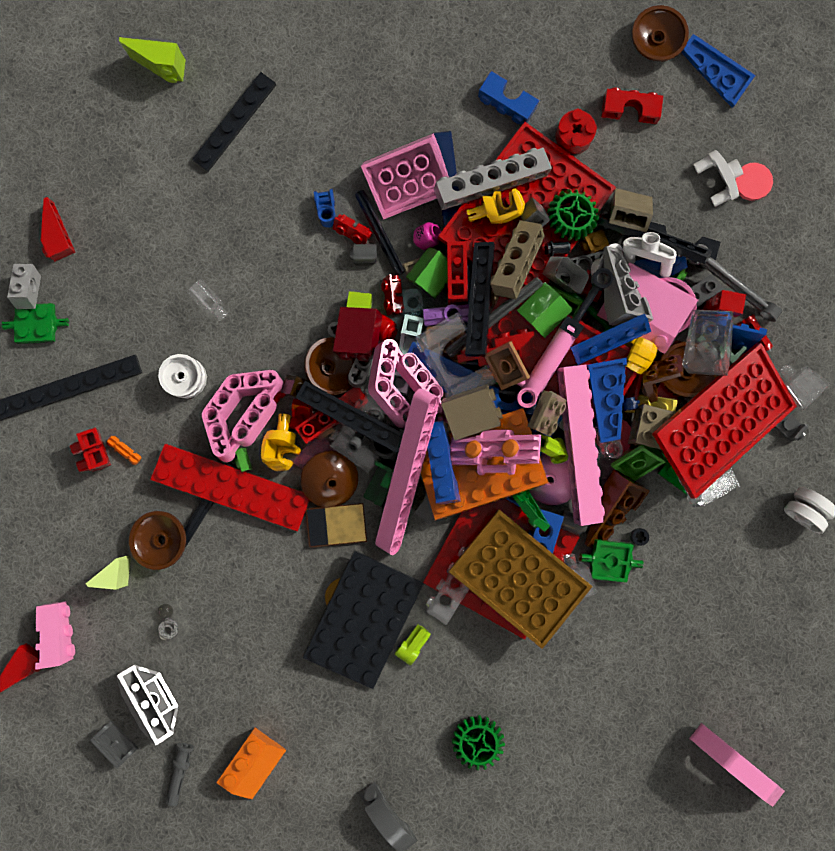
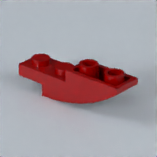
M529 328L517 330V335L510 336L509 332L498 334V339H494L496 347L492 348V345L488 344L487 353L509 341H512L517 351L534 336V331L529 332ZM465 349L460 350L461 354L457 355L458 363L478 359L479 367L488 365L485 357H467Z
M354 387L338 398L357 409L369 401L360 388ZM318 411L295 427V430L307 444L340 422Z

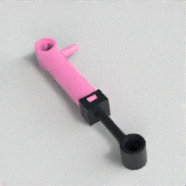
M600 268L591 276L592 288L574 317H565L530 373V378L517 383L521 387L516 396L520 406L530 408L536 404L537 399L568 350L583 330L584 326L579 322L598 292L612 284L613 274L609 269ZM599 274L606 277V284H600L597 281ZM525 392H529L532 395V400L528 404L523 403L521 400V396Z

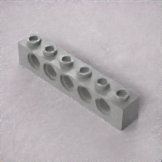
M544 147L540 149L532 148L525 154H514L503 161L498 159L487 166L479 165L468 172L460 171L455 176L449 178L447 176L442 177L435 183L434 192L441 210H445L482 198L483 196L491 195L494 191L507 190L547 177L552 167ZM524 164L530 165L531 168L525 167ZM506 169L513 171V174L508 173ZM488 175H493L496 179H490ZM470 181H476L478 185H473ZM457 186L460 188V191H455L452 187Z

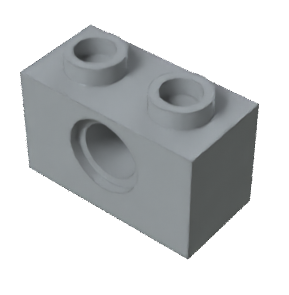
M13 264L7 298L16 309L36 308L41 275L33 264Z

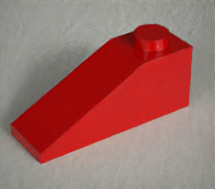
M45 197L43 199L41 229L42 251L47 258L58 261L76 252L55 203L48 197Z
M467 241L447 242L448 305H467Z
M27 643L18 647L0 675V693L41 670L35 669V663H39L40 651H36L34 647Z

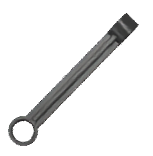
M698 244L701 247L707 248L703 244ZM710 257L705 264L701 263L703 267L735 292L746 294L745 300L757 308L762 317L768 321L776 322L782 313V309L779 306L764 300L713 258ZM687 258L688 262L692 265H699L697 263L692 262L691 259Z

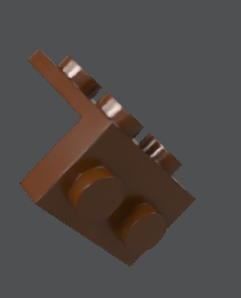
M671 355L664 360L653 361L650 367L643 372V386L641 388L644 397L648 396L650 403L658 401L659 382L683 375L681 355Z

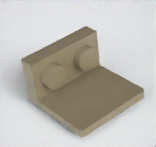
M543 390L527 427L551 437L552 433L557 429V421L560 415L566 409L567 400L552 391L547 392Z
M646 404L638 405L639 409H635L628 444L635 446L645 445L661 449L652 433L676 412Z

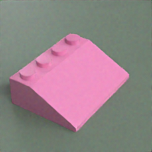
M434 133L367 160L361 165L383 219L437 199L434 192L435 183L442 177L447 176L449 178Z
M629 262L628 265L631 269L629 275L634 282H638L640 287L637 289L642 298L646 297L654 319L649 322L651 332L641 337L653 342L657 350L665 354L689 317L698 299ZM603 304L597 316L608 321Z

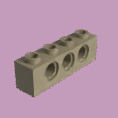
M519 220L517 227L513 229L512 238L505 247L504 256L498 262V269L495 275L491 277L490 285L495 295L517 300L544 239L542 224Z

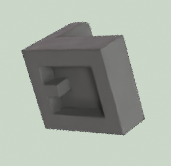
M789 413L774 428L787 440L799 441L805 436V430L809 426L801 424Z

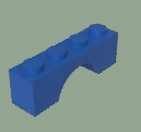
M443 420L434 422L427 447L436 503L440 505L461 501L458 482L451 463L449 427Z

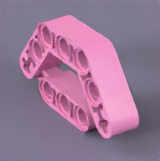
M387 339L379 343L374 349L368 392L398 428H405L406 422L403 420V414L408 417L410 404L393 385L395 368L414 392L418 389H424L428 392L431 390L434 395L441 399L443 389L415 354L406 353L403 355L398 349L397 343L392 339ZM404 360L408 361L409 367L405 365ZM381 365L385 367V373L381 370ZM417 374L420 376L421 382L418 381ZM378 384L382 386V392L378 390ZM390 399L395 402L394 407L390 404ZM440 400L437 414L441 415V417H436L434 422L443 420L448 423Z
M265 370L229 375L204 408L202 419L213 454L221 461L230 462L233 460L235 452L240 445L243 447L252 445L276 411L277 404L273 398L277 392L281 391L284 383L276 371ZM257 381L256 385L251 386L253 382ZM257 395L233 428L232 435L230 436L226 423L227 418L242 397ZM269 401L268 405L263 407V404ZM216 414V417L211 420V417ZM258 417L255 422L251 423L253 418ZM222 431L220 436L216 437V434ZM243 433H247L244 438L240 439Z
M702 723L689 738L772 807L785 792Z

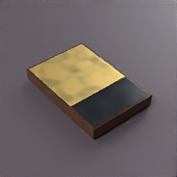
M364 503L306 509L309 547L367 542Z

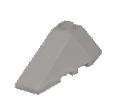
M609 246L604 247V268L609 269L613 274L612 284L604 289V308L609 325L618 326L644 313L649 322L654 320L646 297L642 298L637 289L640 287L638 282H634L629 275L631 269L622 252ZM604 276V284H606L607 279Z

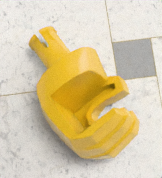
M512 189L509 192L510 206L504 207L501 191H494L493 196H483V205L468 209L467 214L476 213V215L468 217L470 222L487 216L491 224H502L521 216L525 203L521 193L517 189Z
M638 337L624 344L631 348L627 357V365L625 366L638 374H642L655 359L657 347L653 342Z
M281 413L278 414L277 430L267 431L262 441V462L274 471H286L293 466V461L283 458L285 453L299 455L301 449L295 445L297 435L288 431L291 418L289 414L283 413V416Z

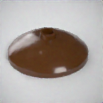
M664 5L645 9L638 15L632 28V41L637 51L645 58L657 62H664L677 57L685 48L689 38L688 24L682 14L674 8ZM658 37L660 41L658 42L654 38Z
M323 338L312 344L306 353L304 360L306 377L310 384L331 395L342 394L352 387L349 384L348 376L356 358H351L350 360L340 359L333 352L335 338ZM325 365L328 367V371H325Z
M695 342L675 344L661 358V360H664L671 355H681L683 372H688L690 376L687 377L683 374L680 377L662 381L663 385L671 393L679 397L694 398L719 375V366L714 354L705 346Z
M324 451L314 455L307 461L301 473V487L305 496L312 503L321 507L342 505L353 496L358 485V471L355 464L348 456L337 451ZM334 480L335 484L329 485V481Z
M152 511L146 513L134 523L129 536L130 550L135 560L143 567L152 570L166 569L174 565L181 558L185 550L186 533L184 527L174 515L168 512ZM162 536L165 538L164 543L161 542Z

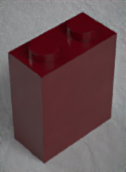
M340 307L333 352L343 360L357 358L360 361H369V359H373L374 349L379 341L382 314L373 308Z

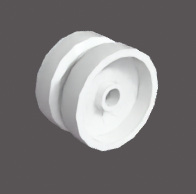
M176 354L163 361L159 368L158 378L160 385L166 392L178 398L189 399L196 397L203 391L207 381V374L205 368L197 360L188 355Z
M799 487L794 494L796 501L788 502L784 508L785 513L807 529L823 534L828 527L827 520L835 517V505L819 493L805 487Z

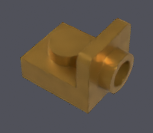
M603 229L590 235L587 234V237L584 239L581 238L580 246L583 252L592 254L604 250V247L609 246V242Z

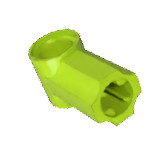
M540 434V452L550 456L551 462L554 464H560L568 460L569 456L562 438L553 439Z
M417 624L406 641L404 640L401 643V647H398L394 655L411 666L431 633Z

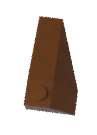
M613 470L602 488L601 504L605 511L603 522L590 525L585 545L593 548L595 539L608 540L614 534L613 527L619 523L623 524L627 520L625 515L631 509L636 511L650 490L628 476Z

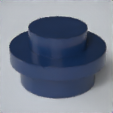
M635 397L624 398V403H622L623 411L639 409L638 404H640V400H635Z

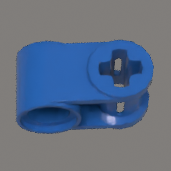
M333 189L319 193L314 191L315 205L320 223L324 227H332L336 217ZM325 214L332 215L330 219H323Z

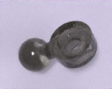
M163 604L157 611L158 616L163 620L158 626L157 632L161 639L171 640L178 633V625L174 620L170 619L173 615L172 606ZM164 628H169L171 632L165 633Z

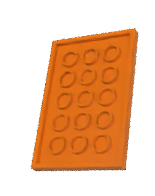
M524 408L503 414V418L500 419L501 426L489 429L512 430L514 435H533L531 428L527 427L529 422ZM481 432L468 437H476L480 435ZM428 448L421 471L435 520L549 484L541 458L539 459V464H516L514 475H508V473H485V475H479L477 465H452L458 482L461 501L440 505L436 503ZM492 457L491 460H487V465L507 464L503 463L504 457Z

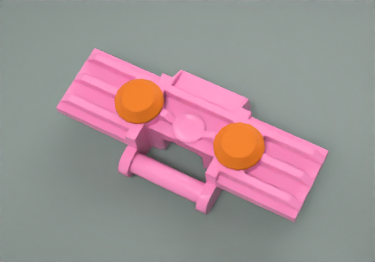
M486 430L476 437H464L458 440H454V437H451L452 465H477L479 475H485V473H508V475H514L516 464H539L541 435H514L512 430ZM492 457H504L503 463L507 465H487V460H491Z

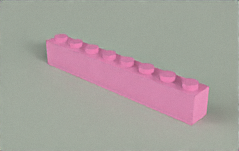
M586 365L557 368L559 393L561 397L567 400L562 420L565 446L569 456L567 464L574 523L580 526L602 523L605 511L601 504L603 492L599 485L598 450L595 447L594 440L596 438V430L593 427L592 421L594 411L590 403L592 392L588 385L590 373Z

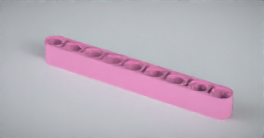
M418 389L412 398L376 537V546L390 555L396 554L402 544L440 402L438 396L424 389Z

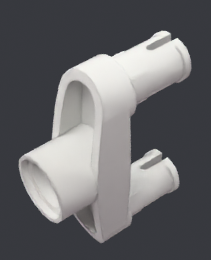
M714 150L708 154L709 156L694 163L693 166L697 174L712 166L717 167L726 185V189L710 197L714 207L730 199L734 200L739 197L735 178L744 173L737 159L727 163L721 154Z
M647 232L642 238L630 237L623 242L624 258L627 264L629 262L634 264L637 255L661 262L660 276L669 277L671 275L677 254L673 248L660 243V236L657 233Z

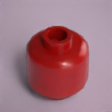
M382 315L379 341L393 340L398 332L396 322Z

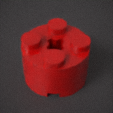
M575 109L566 113L561 118L556 130L557 145L569 154H581L586 151L593 141L597 130V125L592 116L581 109Z

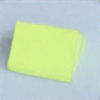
M129 555L116 558L89 580L86 585L88 587L115 590L128 586L131 558Z

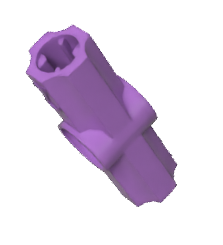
M469 304L423 309L425 327L445 324L456 325L468 322ZM457 311V318H448L449 312Z

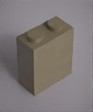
M615 188L610 203L609 223L647 233L653 216L652 197Z
M488 384L442 399L441 405L454 440L501 426L500 419L503 418L500 407L496 408L494 400H497L493 388L489 389Z

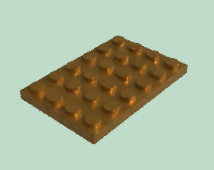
M500 510L495 513L449 570V573L541 649L544 648L593 587Z

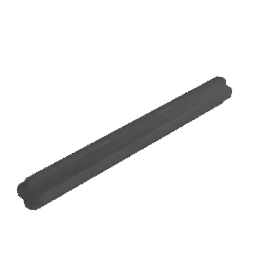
M538 277L534 278L521 289L517 300L509 298L490 313L489 328L542 287L543 283ZM467 333L446 348V352L450 357H454L460 350L466 347Z

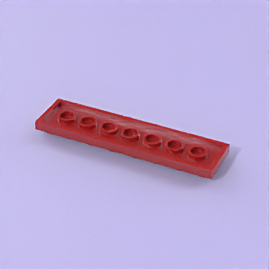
M164 444L151 477L152 481L297 532L309 503V499L305 496L304 492L247 472H242L239 469L168 444Z

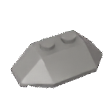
M133 665L116 675L121 696L140 730L156 746L173 735L179 706L160 672Z

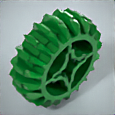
M570 189L566 193L561 191L559 196L555 195L553 201L549 203L547 214L550 215L548 216L549 222H552L550 228L556 229L554 234L561 233V239L567 236L568 241H571L572 238L578 241L580 237L582 239L586 238L587 234L590 235L593 229L596 228V222L599 219V216L596 214L599 212V209L594 208L596 202L590 201L591 196H584L585 191L581 194L578 193V189H575L573 193ZM571 203L570 207L559 208L563 204ZM586 222L584 226L575 227L576 223Z
M478 715L477 721H474V717L470 716V723L463 719L465 726L463 727L461 724H458L457 728L459 731L453 732V735L457 737L452 739V744H455L453 752H457V759L462 758V765L468 762L469 769L475 765V769L478 771L479 765H482L483 769L486 770L487 763L493 767V759L499 761L500 758L497 754L504 753L503 749L500 748L505 746V742L501 741L504 735L499 733L501 728L500 726L495 727L496 722L494 720L489 723V717L486 716L484 721H482L481 715ZM480 728L476 734L468 733L472 729ZM486 730L493 735L494 745L485 740ZM481 738L482 744L479 743L476 747L475 742H478ZM463 740L472 746L471 755L463 749ZM482 751L489 752L485 756L478 757L479 753H481Z

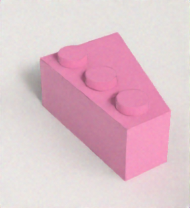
M66 601L43 604L36 607V632H40V643L36 644V651L40 650L39 663H35V669L60 666L72 660L75 655V646L71 643L73 629L69 625L68 619L70 607Z

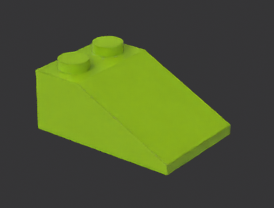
M119 37V42L131 59L167 82L177 83V81H183L186 60L177 43Z

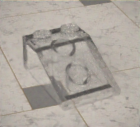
M692 311L682 362L687 373L728 376L731 360L733 311Z

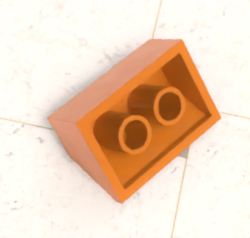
M254 728L216 783L233 795L253 799L286 752V749L257 728Z

